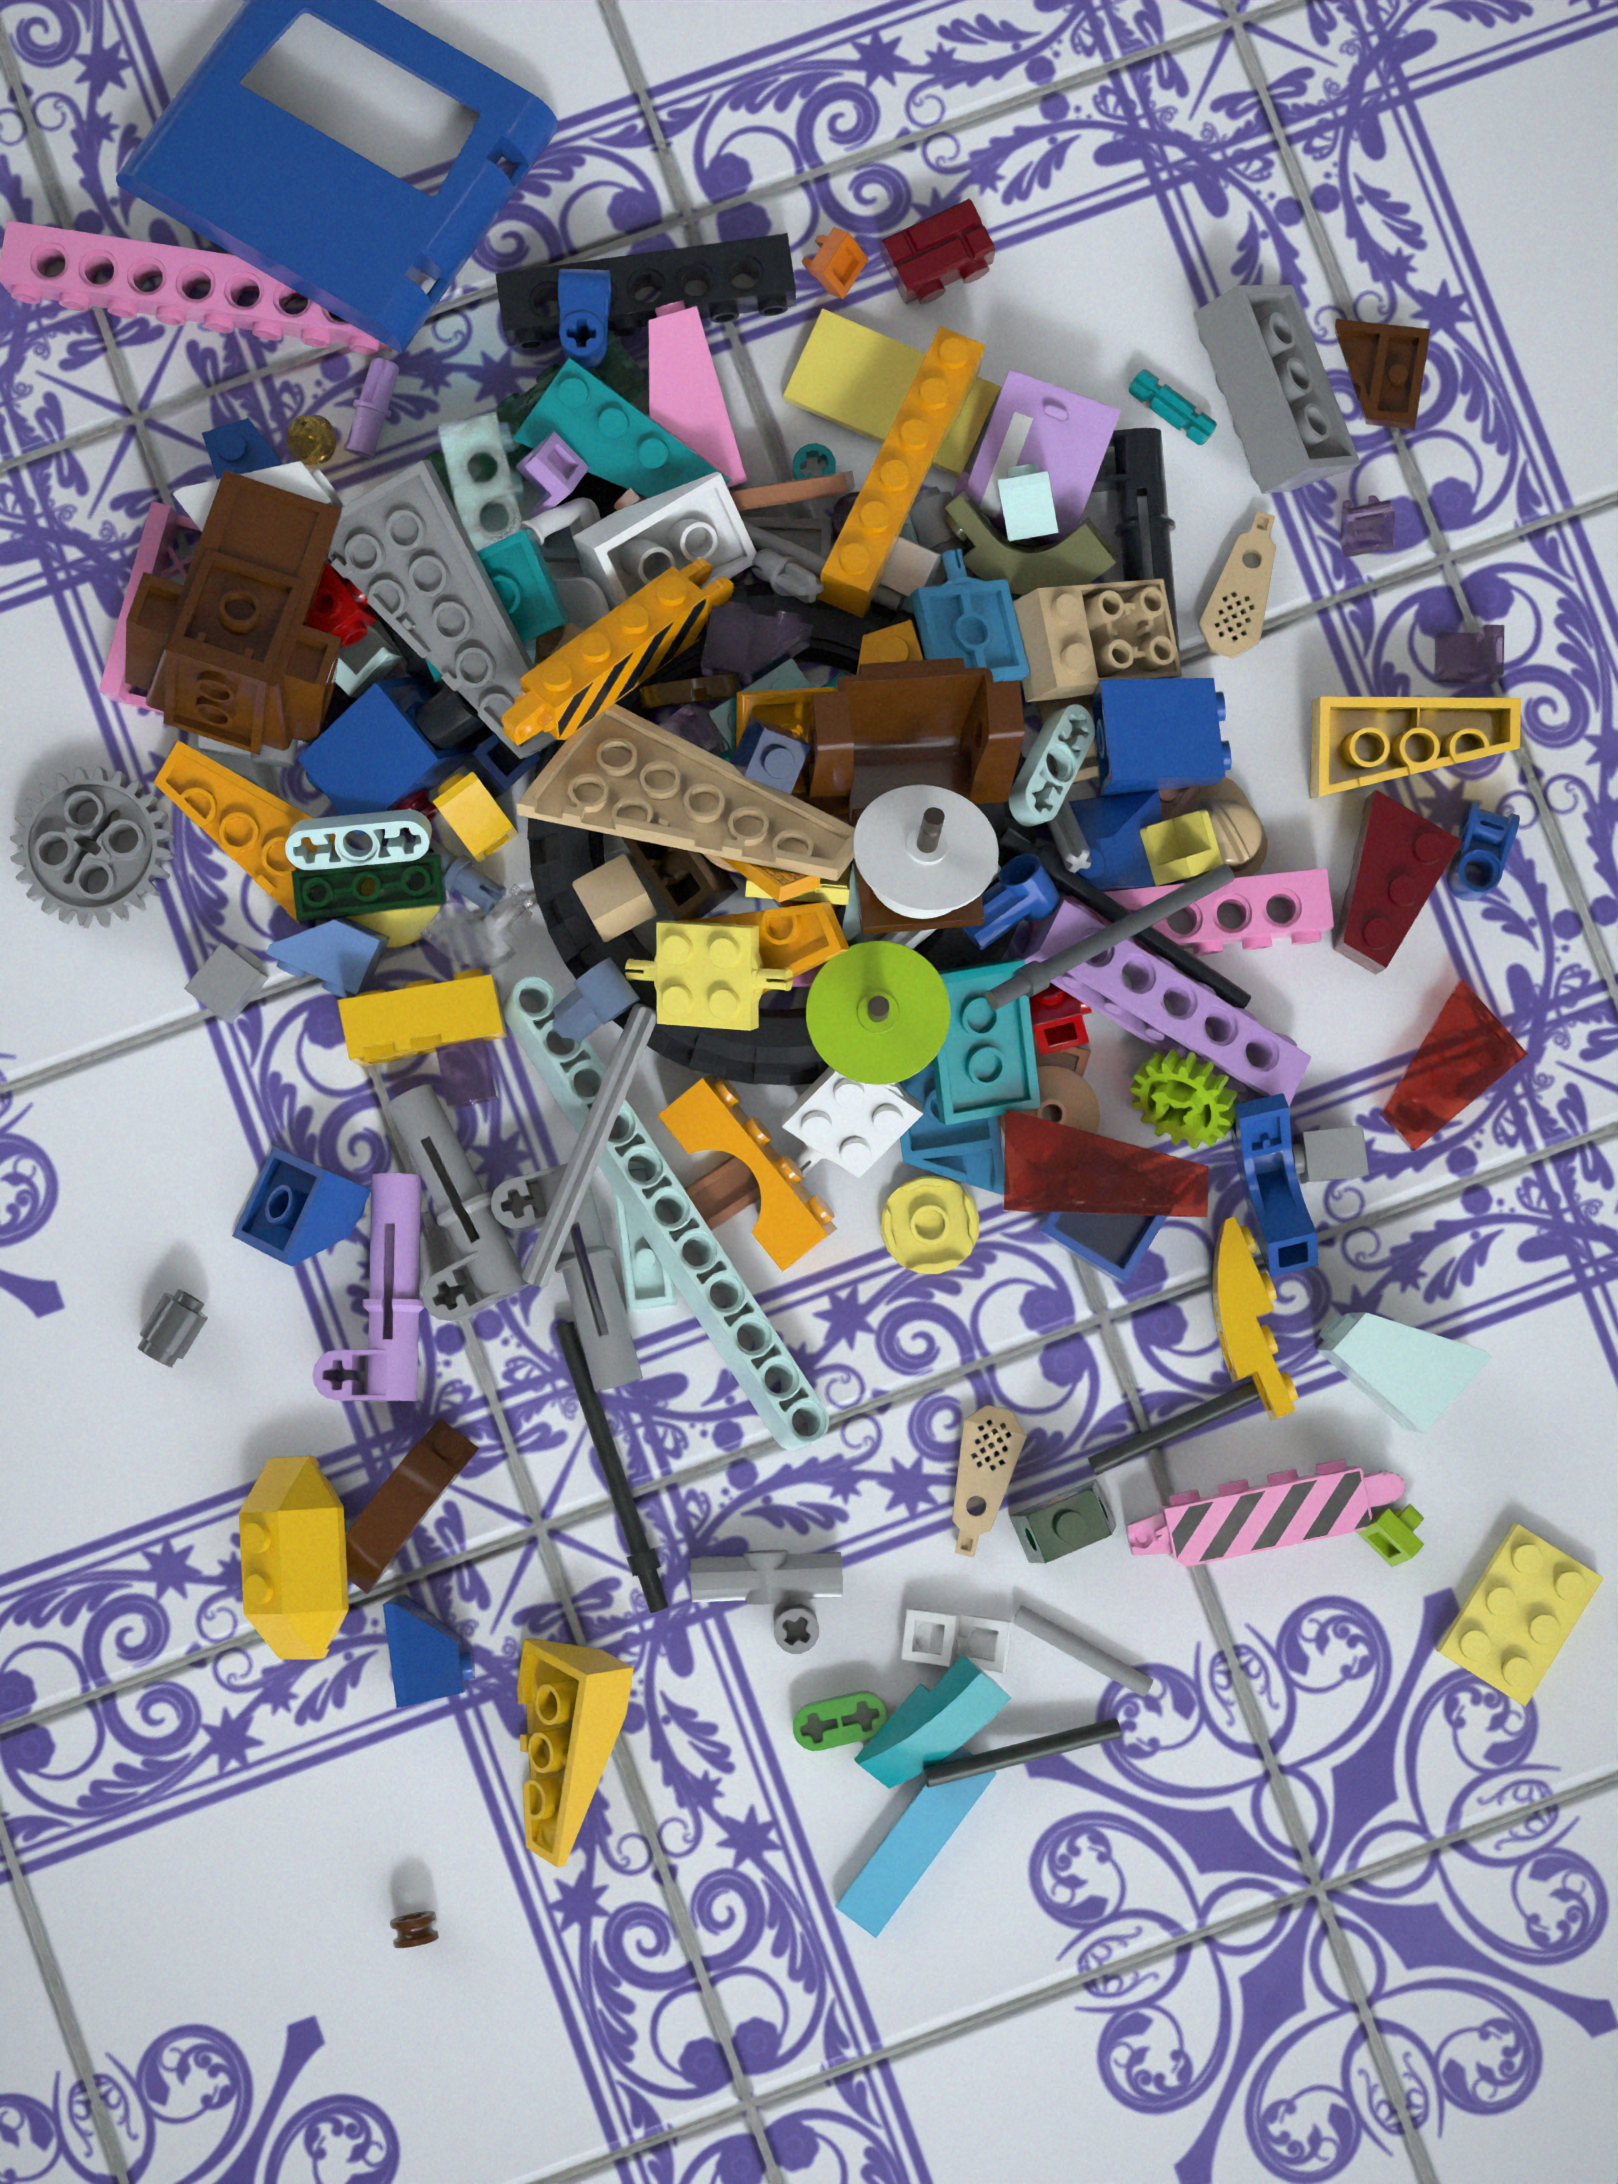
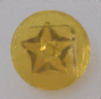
M302 415L295 418L288 428L287 446L290 454L297 462L301 461L304 465L323 464L329 461L335 452L336 434L333 426L325 417L320 415Z

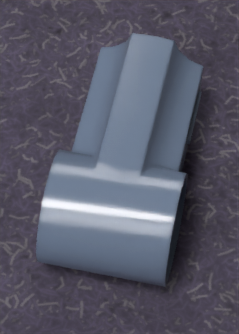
M611 957L588 970L573 983L576 988L553 1008L555 1018L552 1025L561 1038H570L579 1043L590 1036L601 1025L609 1023L637 1003L640 998Z

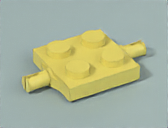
M673 920L656 922L657 953L654 961L628 959L625 969H633L632 971L625 972L627 980L654 981L657 992V1024L751 1031L759 1028V1000L763 989L790 991L793 985V980H786L793 977L791 969L764 968L759 953V926Z

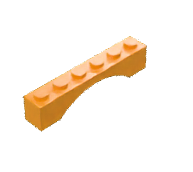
M939 327L821 571L820 581L823 582L824 589L823 592L818 593L817 599L861 618L864 617L883 577L900 532L925 476L946 435L960 415L979 375L985 350L984 344L944 327Z

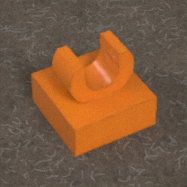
M833 227L828 236L819 235L816 237L815 242L820 249L814 259L811 260L804 257L801 262L830 295L844 300L869 259L849 232Z

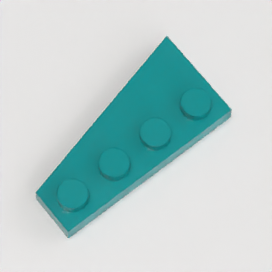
M568 358L512 439L534 449L555 431L589 466L587 472L626 489L631 488L634 492L647 498L654 497L714 472L721 473L726 486L731 481V478L573 358Z

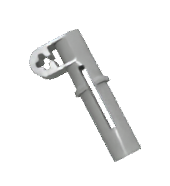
M431 1084L418 1086L391 1100L386 1106L440 1213L436 1221L439 1226L448 1229L462 1257V1260L435 1273L428 1279L423 1288L422 1297L425 1308L432 1316L439 1320H462L493 1306L529 1286L530 1284L522 1279L523 1269L499 1221L495 1219L491 1210L492 1193L491 1191L484 1192ZM468 1269L482 1300L478 1302L474 1293H462L455 1298L456 1304H447L444 1297L450 1294L449 1287L469 1285L463 1270Z
M568 1163L515 1177L501 1183L494 1190L491 1198V1210L495 1219L507 1229L515 1232H527L542 1228L546 1216L539 1217L537 1209L532 1204L523 1208L524 1216L520 1218L512 1211H506V1207L513 1204V1195L517 1193L524 1200L534 1199L530 1185L539 1182L546 1212L548 1213ZM589 1183L556 1263L555 1271L556 1273H563L595 1392L638 1381L643 1379L611 1262V1258H614L616 1253L613 1248L606 1244ZM578 1227L581 1230L609 1333L603 1336L601 1335L583 1263L573 1229Z

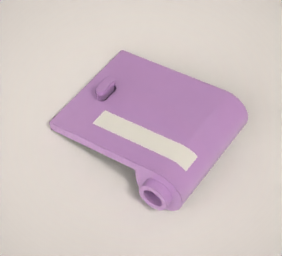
M1009 369L972 472L969 474L962 471L953 498L966 489L992 524L1006 530L997 480L1008 478L1007 468L1037 463L1039 472L1048 471L1050 473L1059 533L1032 537L1030 539L1046 545L1059 540L1080 523L1121 410Z

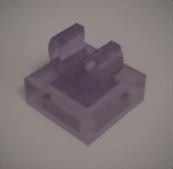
M1375 495L1368 496V504L1352 507L1350 500L1343 501L1340 545L1345 558L1393 549L1396 513L1390 500L1380 502Z

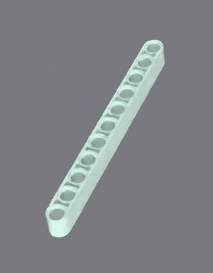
M539 976L523 978L506 997L503 1004V1016L580 1136L607 1069L587 1038L577 1043L570 1038H561L552 1025L555 1018L553 1008L562 999L548 980ZM529 996L538 1003L539 1012L531 1013L526 1011L521 1006L519 997ZM555 1037L561 1040L565 1045L566 1054L558 1055L553 1053L548 1048L546 1038ZM574 1079L587 1081L592 1087L593 1097L580 1095L574 1087ZM624 1099L614 1123L618 1127L620 1138L611 1139L608 1137L598 1166L775 1441L781 1447L788 1450H800L819 1441L826 1434L829 1427V1416L824 1405L627 1100ZM629 1161L641 1162L646 1166V1181H638L630 1175L628 1171ZM657 1202L664 1203L672 1211V1224L662 1222L657 1217L655 1212ZM683 1245H689L698 1251L700 1256L699 1266H693L684 1259L682 1254ZM711 1287L719 1288L725 1293L727 1298L726 1309L717 1307L710 1298ZM738 1329H744L752 1335L754 1339L753 1351H748L739 1344L737 1339ZM766 1371H771L779 1377L781 1381L780 1394L770 1391L766 1386ZM794 1413H798L806 1419L808 1423L807 1436H802L794 1430L792 1425Z

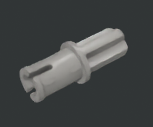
M770 548L760 550L755 555L752 564L757 565L762 570L753 568V573L759 579L769 582L776 593L782 596L792 595L805 603H813L816 601L817 594L823 592V582L817 579L815 574L806 570L801 560L792 556L784 557Z

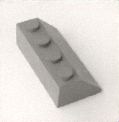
M1237 285L1193 312L1199 327V339L1208 351L1216 372L1217 386L1226 398L1233 417L1234 431L1243 443L1250 462L1251 476L1256 484L1259 485L1262 494L1292 491L1361 465L1293 285Z

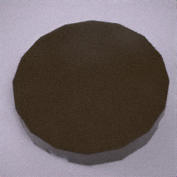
M726 674L642 687L639 690L642 707L654 709L671 707L677 704L700 703L735 697L737 692H741L739 674Z

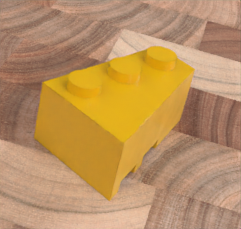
M472 969L453 974V981L434 983V979H425L407 983L404 985L405 989L385 992V989L359 993L356 997L337 1000L349 1060L364 1068L508 1037L496 978L492 974L483 975L482 969Z

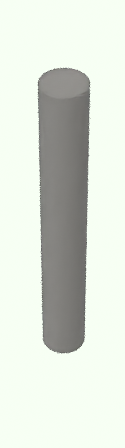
M1021 1605L1014 1616L1012 1623L1140 1696L1145 1697L1149 1692L1153 1679L1025 1606Z

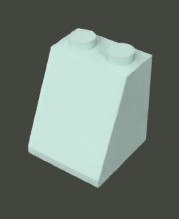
M1367 1312L1347 1313L1344 1316H1341L1339 1313L1335 1315L1319 1333V1336L1324 1341L1316 1349L1404 1430L1425 1433L1492 1358L1485 1350Z

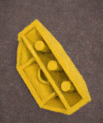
M315 1456L269 1458L239 1511L244 1615L279 1659L325 1658L330 1649L329 1644L338 1633L349 1610L344 1506L329 1480L319 1470L320 1464Z

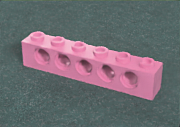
M1327 868L1234 878L1233 882L1181 909L1192 920V928L1189 933L1179 934L1171 930L1167 918L1152 925V927L1182 948H1193V955L1195 956L1223 952L1222 944L1242 942L1243 950H1256L1272 947V939L1291 937L1292 945L1322 941L1321 934L1327 933L1334 928ZM1187 883L1103 893L1133 913ZM1063 896L1060 898V903L1065 900L1068 903H1075L1085 907L1091 912L1093 919L1106 927L1113 924L1074 896ZM1279 899L1287 904L1290 917L1286 923H1277L1269 918L1266 912L1268 900ZM1229 904L1236 907L1241 915L1239 927L1230 929L1221 925L1217 919L1218 906ZM1040 920L1028 921L1030 940ZM1133 939L1134 945L1150 955L1159 956L1136 939Z

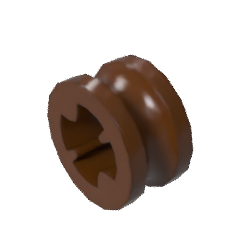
M416 1912L392 1919L390 1927L397 1931V1938L393 1940L394 1947L409 1948L437 1940L439 1938L438 1931L433 1930L431 1926L432 1921L436 1919L435 1912Z

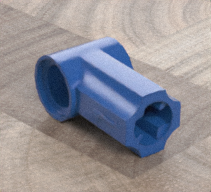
M1025 853L1009 860L999 872L1000 881L982 894L985 918L983 925L962 927L971 941L980 950H983L1021 921H1038L1049 916L1057 909L1061 896L1038 856Z

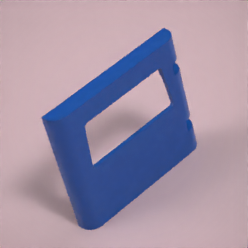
M245 0L116 176V182L119 187L403 354L558 131V121L552 110L536 95L375 0ZM308 13L460 102L480 116L440 190L436 195L429 196L244 87L240 82L302 14ZM501 157L516 165L509 177L496 165ZM421 272L436 280L427 294L415 283Z

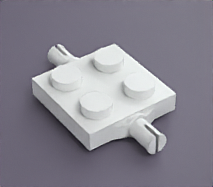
M829 1066L781 1116L782 1128L806 1144L795 1158L791 1160L797 1165L803 1176H806L821 1158L834 1161L860 1178L923 1115V1104L903 1090L899 1082L886 1085L864 1084L842 1076Z

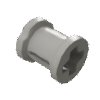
M802 1604L784 1607L778 1613L774 1622V1637L777 1644L784 1651L791 1654H802L809 1651L816 1644L819 1637V1625L816 1614L809 1607ZM800 1617L807 1620L805 1630L809 1635L806 1638L798 1635L793 1641L787 1638L788 1628L783 1623L787 1619L796 1622Z

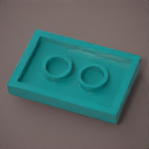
M531 528L523 529L476 551L523 644L571 623ZM425 658L435 683L442 682L443 679L441 677L443 675Z
M1016 957L937 971L945 984L950 1002L948 1033L939 1053L932 1060L939 1121L944 1125L1041 1108L1029 997L1023 995L997 1010H993L989 1006L985 997L987 991L1015 977V971L1025 965L1024 959Z

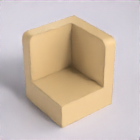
M625 853L573 881L572 885L603 942H608L657 915L645 888Z

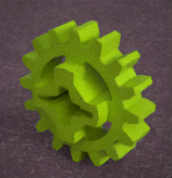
M1171 1049L1166 1057L1157 1051L1149 1061L1144 1060L1134 1075L1135 1080L1129 1087V1091L1136 1095L1131 1103L1132 1108L1144 1110V1114L1140 1119L1143 1124L1152 1122L1157 1126L1154 1134L1158 1137L1162 1136L1165 1132L1170 1134L1173 1145L1178 1146L1182 1139H1186L1192 1149H1197L1201 1141L1211 1147L1214 1146L1218 1138L1224 1139L1234 1123L1235 1104L1233 1102L1238 1094L1235 1090L1224 1088L1229 1079L1226 1074L1215 1076L1211 1072L1214 1067L1213 1062L1208 1061L1202 1066L1197 1063L1196 1054L1190 1052L1186 1059H1182L1176 1049Z

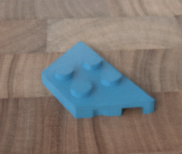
M932 1061L916 1075L900 1081L899 1084L903 1090L923 1104V1115L900 1137L903 1163L1000 1195H1010L999 1116L950 1125L941 1123L939 1121Z

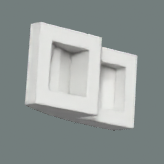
M907 1609L901 1660L951 1667L964 1654L982 1670L1004 1673L1007 1671L1012 1621L947 1612Z

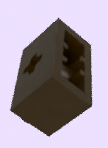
M621 837L676 921L700 919L738 890L728 872L710 862L702 853Z

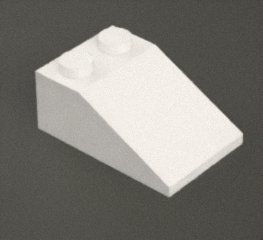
M714 472L613 512L572 537L593 581L598 584L604 593L609 611L615 609L672 566L681 571L687 565L692 564L694 560L696 561L698 558L705 559L712 565L713 569L707 582L699 587L703 589L719 577L725 576L730 579L753 565V559L757 554L725 481L719 472Z

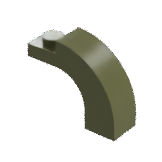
M966 489L962 490L945 506V509L950 514L945 519L951 530L961 541L964 542L969 538L974 544L963 554L964 564L984 581L1007 579L1010 593L1024 596L1037 588L1086 585L1116 564L1119 557L1089 517L1053 543L1042 546H1027L1009 541L1008 538L1001 534Z

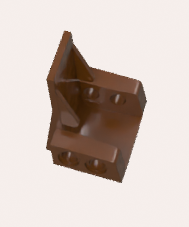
M224 470L184 584L182 585L143 572L126 619L125 683L149 690L145 702L147 706L164 712V724L260 755L263 745L284 751L290 747L293 738L312 744L320 737L334 694L341 637L308 627L307 624L332 541L341 518L342 509Z
M963 658L860 664L858 675L838 678V692L812 694L805 741L811 747L802 766L806 803L827 814L847 813L849 825L856 828L861 814L872 801L888 791L904 786L929 785L941 787L963 796L976 807L977 804L1008 801L1025 737L1019 680L994 682L990 669L986 667L965 668ZM853 858L862 934L983 925L985 918L982 895L965 906L935 918H911L896 913L878 899L872 888L863 879Z

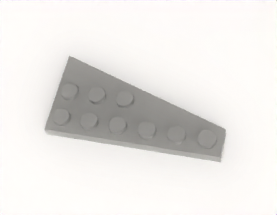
M420 461L341 507V518L328 558L332 561L331 566L343 578H348L368 598L367 603L421 658H426L443 675L441 678L453 691H459L478 711V716L519 759L529 757L558 741L549 732L545 733L542 730L517 746L503 733L502 715L514 705V698L521 692L520 678L532 670L534 665L431 461Z

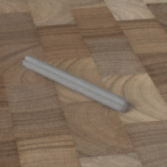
M636 1003L632 1007L523 1271L522 1279L529 1284L545 1288L551 1278L656 1024L657 1011L646 1005Z

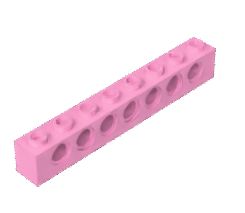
M8 220L6 223L0 257V282L8 293L11 294L12 298L21 302L38 304L41 298L59 301L61 306L76 311H87L89 306L107 308V311L112 315L130 319L136 318L137 313L154 315L158 321L174 326H183L185 321L204 323V327L220 333H232L234 328L252 330L253 335L273 341L281 340L282 335L301 338L302 343L318 348H328L330 343L349 345L350 350L364 355H377L378 350L389 352L393 350L347 321L340 322L334 320V314L236 255ZM59 261L66 262L64 270L58 276H45L51 264ZM103 269L114 270L112 278L107 283L101 285L93 283L99 271ZM152 276L163 278L161 285L156 290L151 292L141 291L144 281ZM202 283L211 285L209 293L204 298H189L191 290L196 285ZM247 291H257L260 293L258 300L253 305L248 307L237 305L238 299L243 293ZM303 298L308 300V304L302 312L298 314L285 312L286 306L293 299Z

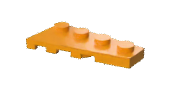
M177 740L153 783L198 827L202 828L232 860L236 861L268 895L272 896L298 924L303 925L304 922H299L296 918L291 872L303 869L294 866L289 861L285 852V845L291 828L297 822L304 819H313V817ZM331 834L329 842H333V851H336V834ZM345 836V840H346V842H347L348 845H349L350 842H351V839H349V838H347V837ZM303 837L301 845H307L309 852H316L318 845L312 844L310 837Z

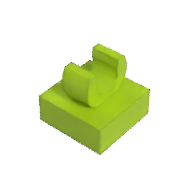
M1408 1504L1403 1511L1399 1508L1394 1513L1388 1508L1373 1515L1365 1530L1356 1532L1393 1567L1412 1559L1424 1546V1543L1413 1533L1424 1520V1517L1411 1504Z

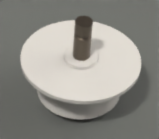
M904 786L879 796L861 814L853 837L854 859L863 879L885 906L896 913L911 918H935L972 902L988 887L998 864V842L987 817L968 799L953 791L936 786Z

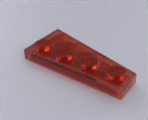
M1010 1109L1005 1110L1002 1211L1207 1217L1209 1166Z

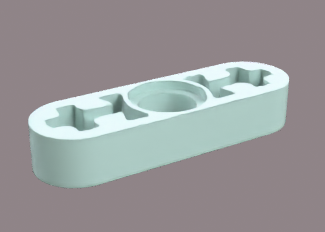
M1073 704L1049 714L1010 791V811L1015 820L1023 826H1035L1050 821L1057 815L1095 736L1094 722L1090 713L1081 705ZM1048 753L1056 760L1058 766L1057 777L1053 776L1047 767L1046 758Z
M410 809L304 819L297 822L291 828L285 845V852L287 858L294 866L309 871L413 861L421 858L427 852L432 835V827L426 816ZM401 828H409L410 833L416 835L414 843H407L405 836L400 835ZM382 829H385L384 838H389L387 846L381 845L383 839ZM352 830H361L371 837L373 844L368 849L357 850L348 845L345 835ZM331 834H336V851L332 850L333 842H329ZM303 837H310L312 844L318 845L316 852H309L307 845H301Z

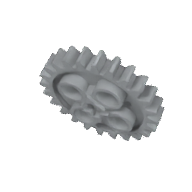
M101 766L96 767L92 779H89L85 770L81 767H76L74 782H70L59 772L56 774L58 788L52 790L42 783L38 786L44 799L39 803L33 799L26 798L24 802L33 811L31 816H16L14 819L25 827L24 834L10 836L12 842L23 847L22 852L10 857L11 861L18 865H26V869L21 871L16 876V879L22 884L34 882L26 896L33 901L45 897L41 910L49 915L60 907L59 920L66 924H69L76 913L79 925L84 928H89L93 915H96L100 925L105 928L109 927L111 913L114 912L121 920L127 922L129 921L127 906L132 904L138 909L145 911L147 908L141 896L147 892L159 897L161 893L152 882L155 877L169 879L170 874L160 867V862L175 859V854L162 848V843L168 842L175 837L171 831L159 829V826L165 823L169 816L164 811L151 812L159 800L152 793L140 798L144 785L139 781L135 780L125 788L126 775L121 771L117 770L110 781H108L107 772ZM96 802L98 807L96 818L91 823L80 825L77 820L79 808L85 803ZM119 811L120 817L118 820L109 825L111 815ZM135 830L138 835L136 847L128 853H119L117 849L119 836L125 831ZM89 839L101 847L100 852L96 856L89 853L84 847ZM66 842L68 846L66 859L62 863L51 865L48 860L50 848L55 843ZM76 870L74 880L67 884L65 881L67 875ZM98 870H106L108 874L106 888L96 894L90 893L88 889L89 877Z

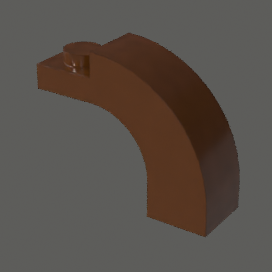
M439 1418L422 1440L418 1441L403 1458L345 1536L347 1579L367 1594L395 1562L415 1530L479 1450L475 1444Z

